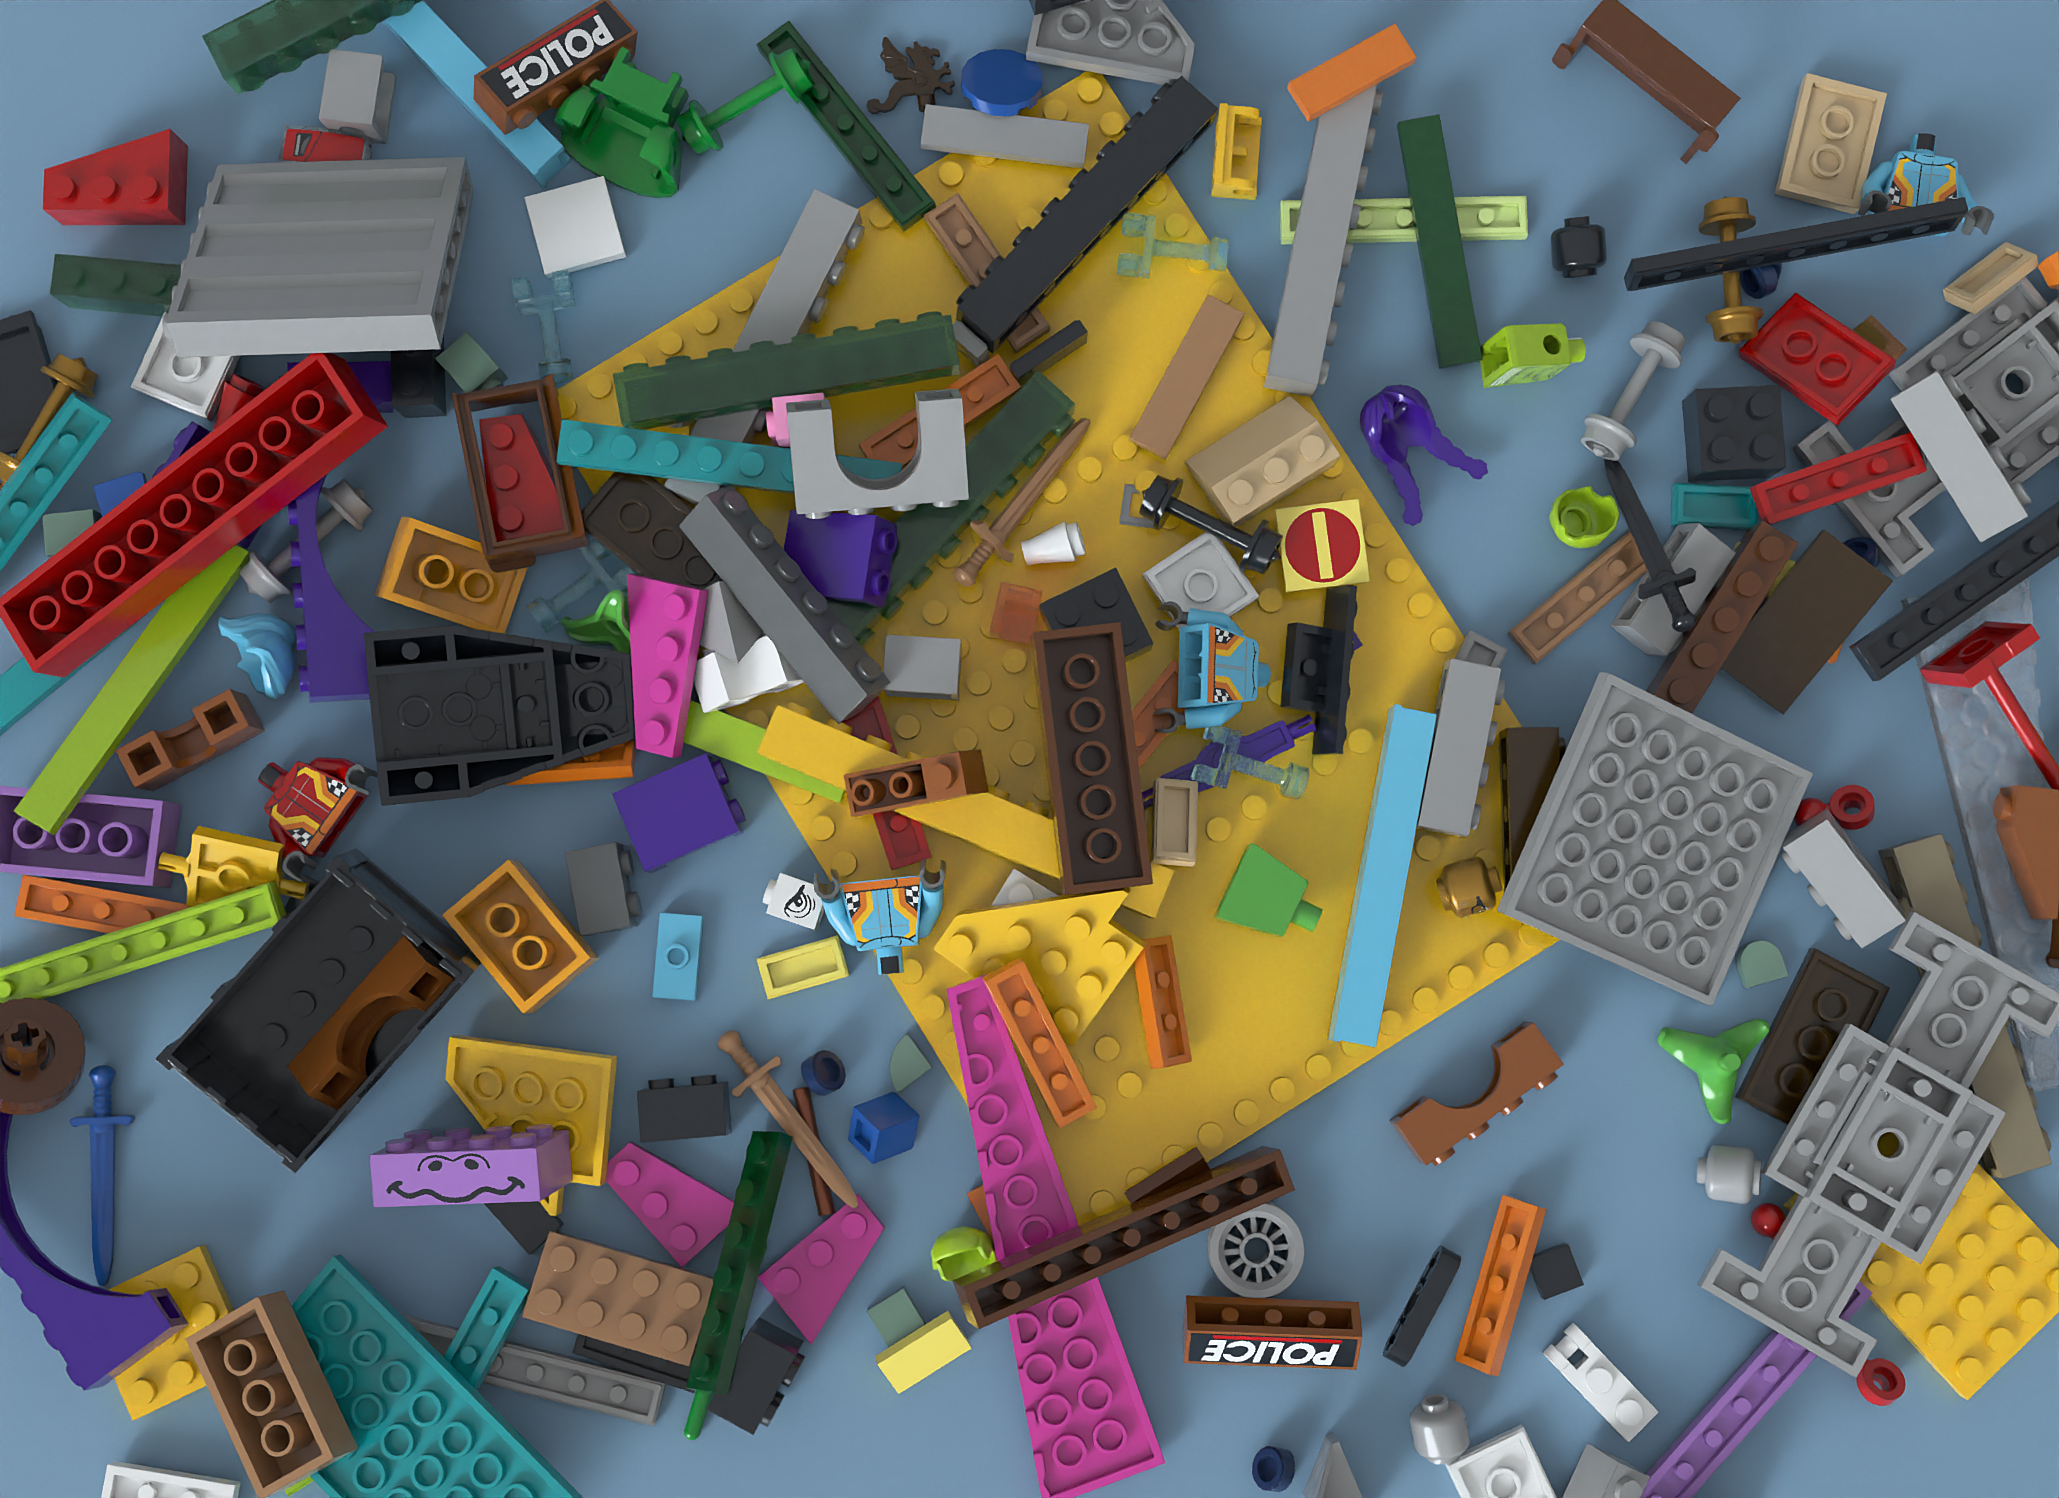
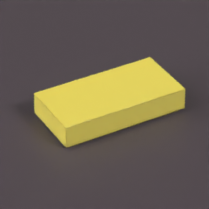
M839 935L757 958L767 999L850 976Z
M946 1311L876 1355L875 1359L879 1368L897 1393L900 1394L970 1350L971 1345L950 1312Z

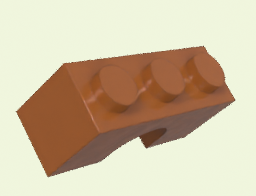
M228 689L194 707L192 711L195 716L184 724L165 731L152 730L116 749L134 787L155 791L263 733L265 729L247 695Z

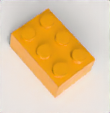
M508 859L442 914L523 1014L535 1013L599 959L593 949L580 936L578 931L519 861Z

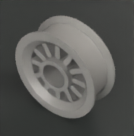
M1267 1202L1211 1227L1207 1239V1253L1215 1274L1232 1292L1247 1298H1268L1284 1291L1298 1276L1304 1260V1243L1301 1232L1294 1220L1280 1207ZM1256 1217L1264 1218L1259 1230H1257ZM1249 1218L1250 1230L1246 1231L1240 1221ZM1271 1222L1278 1225L1277 1228L1267 1234ZM1234 1226L1240 1231V1237L1229 1233ZM1284 1235V1242L1272 1243L1279 1236ZM1255 1237L1264 1239L1266 1242L1264 1255L1258 1259L1247 1258L1244 1254L1245 1244ZM1225 1240H1230L1236 1243L1237 1246L1224 1247ZM1286 1250L1285 1258L1275 1254L1274 1251ZM1239 1254L1230 1262H1226L1225 1256ZM1271 1260L1281 1264L1276 1272L1270 1265ZM1244 1263L1239 1275L1233 1272L1235 1268ZM1265 1266L1270 1276L1262 1279L1261 1267ZM1252 1267L1254 1268L1255 1280L1247 1279Z

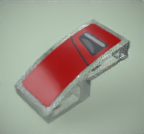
M284 125L278 163L371 160L374 139L370 136L342 130Z

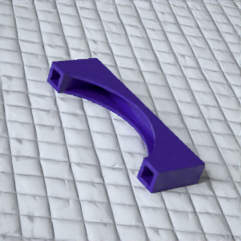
M391 361L347 362L379 413H393ZM287 362V372L300 362ZM326 474L287 505L289 525H297L298 541H290L292 567L300 566L301 583H293L294 608H303L304 624L296 625L297 650H306L307 666L299 667L300 692H309V703L369 700L364 633L375 631L352 611L339 594L325 568L319 549L316 513L321 489L328 475Z
M1 1053V1061H2L4 1067H5L8 1071H10L11 1073L16 1074V1075H20V1072L13 1071V1070H11L8 1066L5 1065V1063H4V1061H3V1059H2V1053ZM0 1112V1267L7 1276L15 1280L22 1291L21 1300L24 1306L31 1313L36 1314L45 1328L43 1334L48 1344L55 1350H59L67 1363L66 1372L69 1378L77 1386L82 1387L84 1391L103 1387L189 1323L167 1288L148 1290L144 1294H129L100 1288L70 1275L54 1264L38 1248L19 1218L11 1195L8 1178L7 1149L13 1114Z

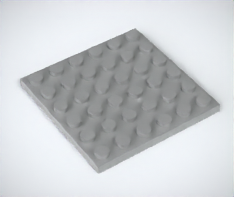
M1600 672L1497 911L1699 1002L1713 1006L1813 773L1610 673Z

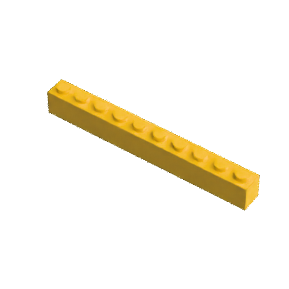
M789 702L787 708L780 705L776 706L757 751L760 756L846 791L844 775L925 758L909 751L905 758L890 752L892 744L872 735H868L866 741L851 736L850 733L853 728L844 723L838 724L834 719L829 718L826 725L811 719L813 711L793 702ZM988 785L989 792L892 810L1060 881L1053 820L1047 818L1050 810L1026 801L1024 807L1008 801L1010 796L1008 792ZM1151 863L1153 884L1128 887L1131 890L1120 906L1155 919L1174 870L1166 868L1165 864Z

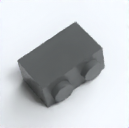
M613 842L565 852L580 936H593L638 927L636 917L642 916V909L637 891L631 892L629 875H634V864L630 850L624 851L623 844Z

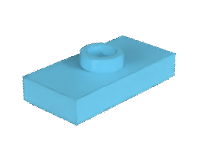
M660 913L653 998L697 1000L704 916Z

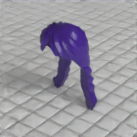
M1401 384L1386 386L1364 404L1360 412L1361 431L1371 453L1382 464L1387 466L1388 473L1393 477V484L1398 489V494L1405 500V510L1402 517L1406 524L1414 526L1420 523L1423 517L1420 507L1419 488L1416 486L1414 477L1411 475L1410 466L1406 461L1408 446L1425 447L1437 459L1446 462L1449 466L1459 467L1462 471H1467L1473 479L1479 480L1482 479L1483 475L1488 474L1487 463L1481 459H1473L1466 456L1461 449L1454 447L1447 437L1442 436L1440 429L1436 426L1428 401L1419 390Z

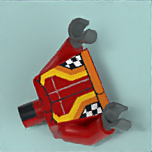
M317 757L310 763L298 761L289 772L275 762L269 763L262 770L258 777V782L273 792V795L264 806V811L270 816L268 826L274 841L284 844L282 858L284 859L283 870L286 874L299 882H303L304 879L301 877L302 869L306 865L314 870L317 868V862L308 857L306 853L318 858L326 856L369 796L371 791L365 788V782L369 776L377 778V771L356 764L347 758Z

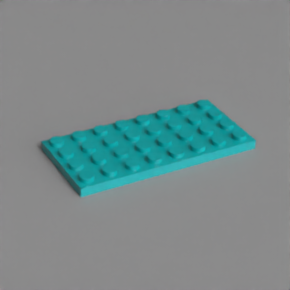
M342 1254L333 1256L291 1305L358 1447L355 1451L310 1476L330 1498H582V1495Z

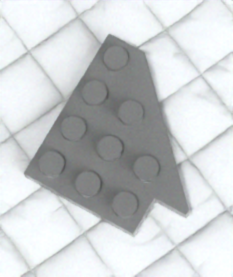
M1084 0L1034 15L1026 51V60L1161 85L1168 83L1172 86L1181 75L1189 81L1195 43L1162 0Z

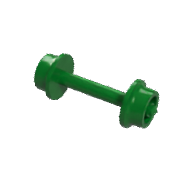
M793 47L782 53L772 51L768 56L775 71L774 75L709 114L697 100L693 99L690 101L689 109L677 117L678 125L682 131V140L688 142L699 155L710 149L719 151L724 146L717 128L785 88L793 101L798 104L802 101V94L815 85L809 71L811 62L802 59Z

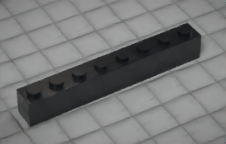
M1182 75L1172 86L1165 83L1151 100L1152 107L1144 115L1138 111L1128 121L1123 129L1125 132L1123 137L1117 143L1110 140L1096 156L1098 162L1089 172L1083 168L1077 173L1068 186L1070 191L1064 198L1060 200L1055 197L1048 203L1040 215L1043 219L1035 228L1032 229L1030 226H1027L1020 232L1012 244L1015 248L1006 258L1001 255L996 257L984 272L987 277L977 287L973 284L968 286L956 301L958 305L956 321H961L988 346V350L992 354L1212 126L1218 108Z

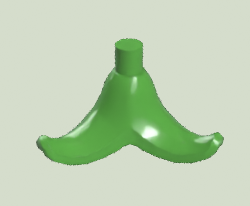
M620 590L609 592L599 605L597 611L586 617L572 620L566 616L561 619V625L565 627L566 633L574 640L586 644H611L615 651L630 653L631 655L628 592L625 596Z
M1753 1019L1725 1030L1716 1036H1707L1663 1027L1657 1042L1670 1055L1697 1073L1703 1099L1712 1119L1717 1123L1725 1124L1729 1123L1732 1118V1097L1739 1068L1754 1047L1769 1033L1770 1026L1763 1019Z

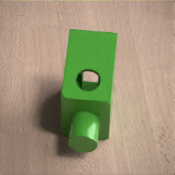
M1250 843L1247 845L1214 918L1282 937L1290 922L1313 932L1323 909L1301 899L1308 885L1306 879L1259 846Z

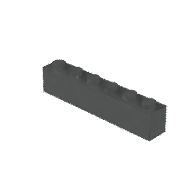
M732 485L706 494L679 527L834 720L840 724L861 712L891 683L881 671L879 664L868 655L855 639L853 632L842 623L828 605L825 597L813 587L801 572L799 565L788 556L775 540L770 529L762 524L747 505L745 498Z

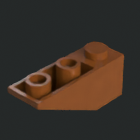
M981 750L957 751L844 775L851 817L989 792Z

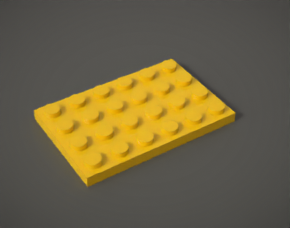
M1886 1132L1879 1137L1877 1142L1879 1152L1884 1157H1888L1897 1151L1899 1141L1894 1133ZM1977 1164L1921 1264L1881 1242L1859 1281L1873 1293L1869 1299L1947 1383L1962 1398L1969 1400L2059 1312V1249L1991 1176ZM1795 1193L1782 1205L1788 1212H1790L1799 1194Z

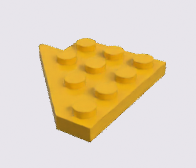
M1126 887L959 911L934 947V950L974 978L984 974L988 975L1020 957L1024 961L1063 1041L1073 1047L1146 943L1111 919L1131 890Z
M463 1035L449 1037L445 1080L484 1130L496 1126H511L512 1132H526V1127L538 1124H551L553 1131L568 1130L572 1182L601 1186L606 1183L617 1056ZM564 1187L539 1201L551 1216H557L562 1213Z

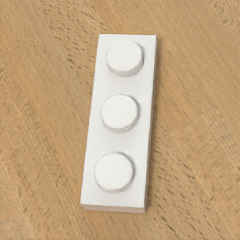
M113 1461L107 1465L101 1498H238L241 1482Z

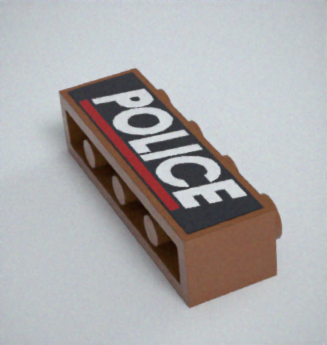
M599 0L474 75L473 100L504 135L517 128L524 129L531 125L537 116L549 108H559L564 100L576 89L583 85L590 88L589 85L594 79L600 81L602 76L608 73L621 46L630 51L631 57L629 61L631 62L635 56L638 32L610 0Z
M1186 1295L1183 1320L1184 1363L1357 1370L1363 1337L1359 1302Z

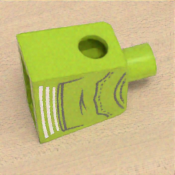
M1562 323L1505 326L1480 346L1482 354L1480 368L1483 387L1490 388L1551 379L1570 366V363L1584 361L1586 354L1584 340L1581 337L1568 338L1566 327Z

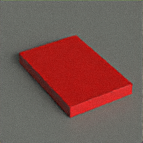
M1796 292L1758 330V335L1755 338L1749 339L1739 349V358L1837 426L1894 369L1896 359Z

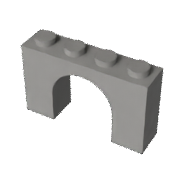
M958 388L915 392L918 444L915 454L903 470L883 479H867L857 476L846 469L839 461L835 453L832 412L829 399L786 403L797 514H805V517L810 519H820L830 516L831 511L848 510V513L852 515H864L872 513L876 507L891 506V510L909 511L915 509L916 504L933 503L935 507H952L958 505L959 500L969 499L963 403Z

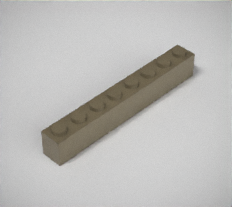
M1942 834L1924 836L1878 850L1891 891L1904 907L1906 917L1909 912H1916L1980 948L1982 936L1977 925L1971 922L1966 907L1968 904V894L1964 885L1957 881L1952 866L1955 863L1954 852L1950 844L1944 841ZM1917 966L1920 978L1922 980L1924 974L1926 973V970ZM2009 1018L1968 1088L1973 1091L1974 1095L2006 1112L1980 1158L1984 1170L1990 1176L2002 1179L2052 1164L2048 1152L2051 1150V1142L2046 1131L2040 1127L2035 1113L2037 1109L2036 1097L2031 1088L2025 1084L2021 1072L2023 1068L2022 1055L2019 1049L2012 1044L2007 1030L2010 1025Z

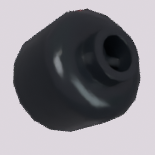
M1589 216L1564 219V227L1552 232L1550 237L1552 266L1556 271L1563 272V278L1597 275V268L1602 267L1606 263L1605 229L1601 225L1590 224Z

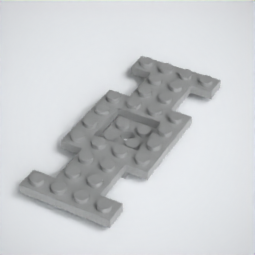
M2026 277L2010 287L1977 314L1969 312L1888 374L1901 391L1937 369H1940L1943 376L1950 372L1953 376L1956 375L1955 379L1964 392L1963 395L1958 397V400L1966 412L1974 408L1987 430L1980 434L1989 448L1996 444L2009 464L2003 471L2011 484L2018 480L2022 484L2059 455V296L2048 304ZM2008 374H2015L2022 380L2023 391L2021 394H2014L2006 387L2005 380ZM1900 417L1860 449L1910 433L1911 431L1902 417ZM1830 420L1792 448L1807 467L1854 452V449ZM1918 443L1917 446L1927 469L1926 472L1837 503L1861 535L1876 543L1881 560L1896 578L1903 576L1935 551L1909 517L1946 489Z
M1916 912L1908 913L1906 922L1901 925L1888 949L1925 969L1926 973L1886 1043H1883L1852 1024H1845L1761 1171L1768 1177L1798 1193L1799 1196L1760 1265L1755 1269L1718 1247L1697 1284L1855 1378L1866 1362L1877 1339L1839 1318L1881 1242L1919 1264L1922 1263L1994 1136L2006 1112L1974 1095L1973 1091L1968 1088L2007 1019L2011 1018L2043 1037H2050L2059 1021L2058 992ZM1892 1132L1898 1138L1899 1147L1893 1155L1884 1157L1878 1150L1877 1142L1882 1134Z

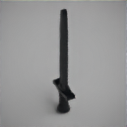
M1604 458L1608 481L1652 579V583L1639 585L1638 598L1643 600L1662 594L1672 615V628L1677 632H1687L1696 625L1697 616L1687 608L1679 587L1695 582L1696 570L1688 568L1679 574H1675L1625 470L1618 460L1612 461Z

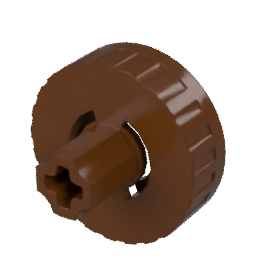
M33 998L8 1000V1002L0 1003V1112L13 1115H29L46 1111L64 1101L78 1085L84 1069L85 1039L78 1022L61 1006L50 1003L47 1000ZM49 1051V1058L47 1060V1063L42 1069H40V1067L45 1063ZM1 1053L5 1065L13 1071L20 1072V1075L13 1074L4 1067L1 1061Z

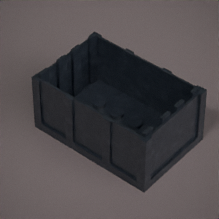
M357 848L337 855L325 868L328 873L293 912L282 916L271 929L274 932L272 936L234 978L223 983L210 997L213 1002L179 1039L167 1045L155 1059L167 1070L175 1069L284 1159L281 1163L294 1174L315 1153L482 964L456 931ZM405 935L417 946L421 945L431 951L440 961L439 964L451 974L454 980L426 1012L417 1009L405 1010L392 1016L380 1027L367 1051L365 1065L366 1080L337 1111L308 1096L287 1066L399 939Z

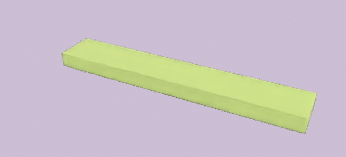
M1527 196L1454 197L1462 241L1526 240L1528 236ZM1409 198L1354 199V204L1361 205L1356 229H1348L1347 243L1417 242ZM1284 200L1280 202L1281 244L1293 243L1301 200Z

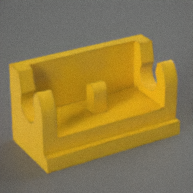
M1227 103L1219 104L1216 117L1211 197L1256 200L1262 117H1259V109L1233 106Z

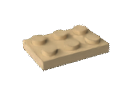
M1807 73L1801 81L1774 194L1855 214L1860 209L1862 186L1867 180L1887 93Z

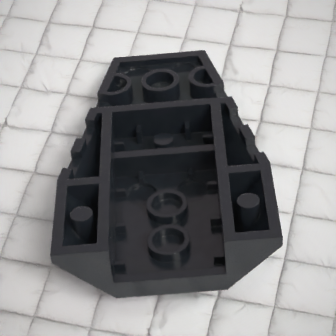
M459 626L364 633L381 806L471 797L491 788L522 779V777L545 769H551L573 759L635 739L630 653Z

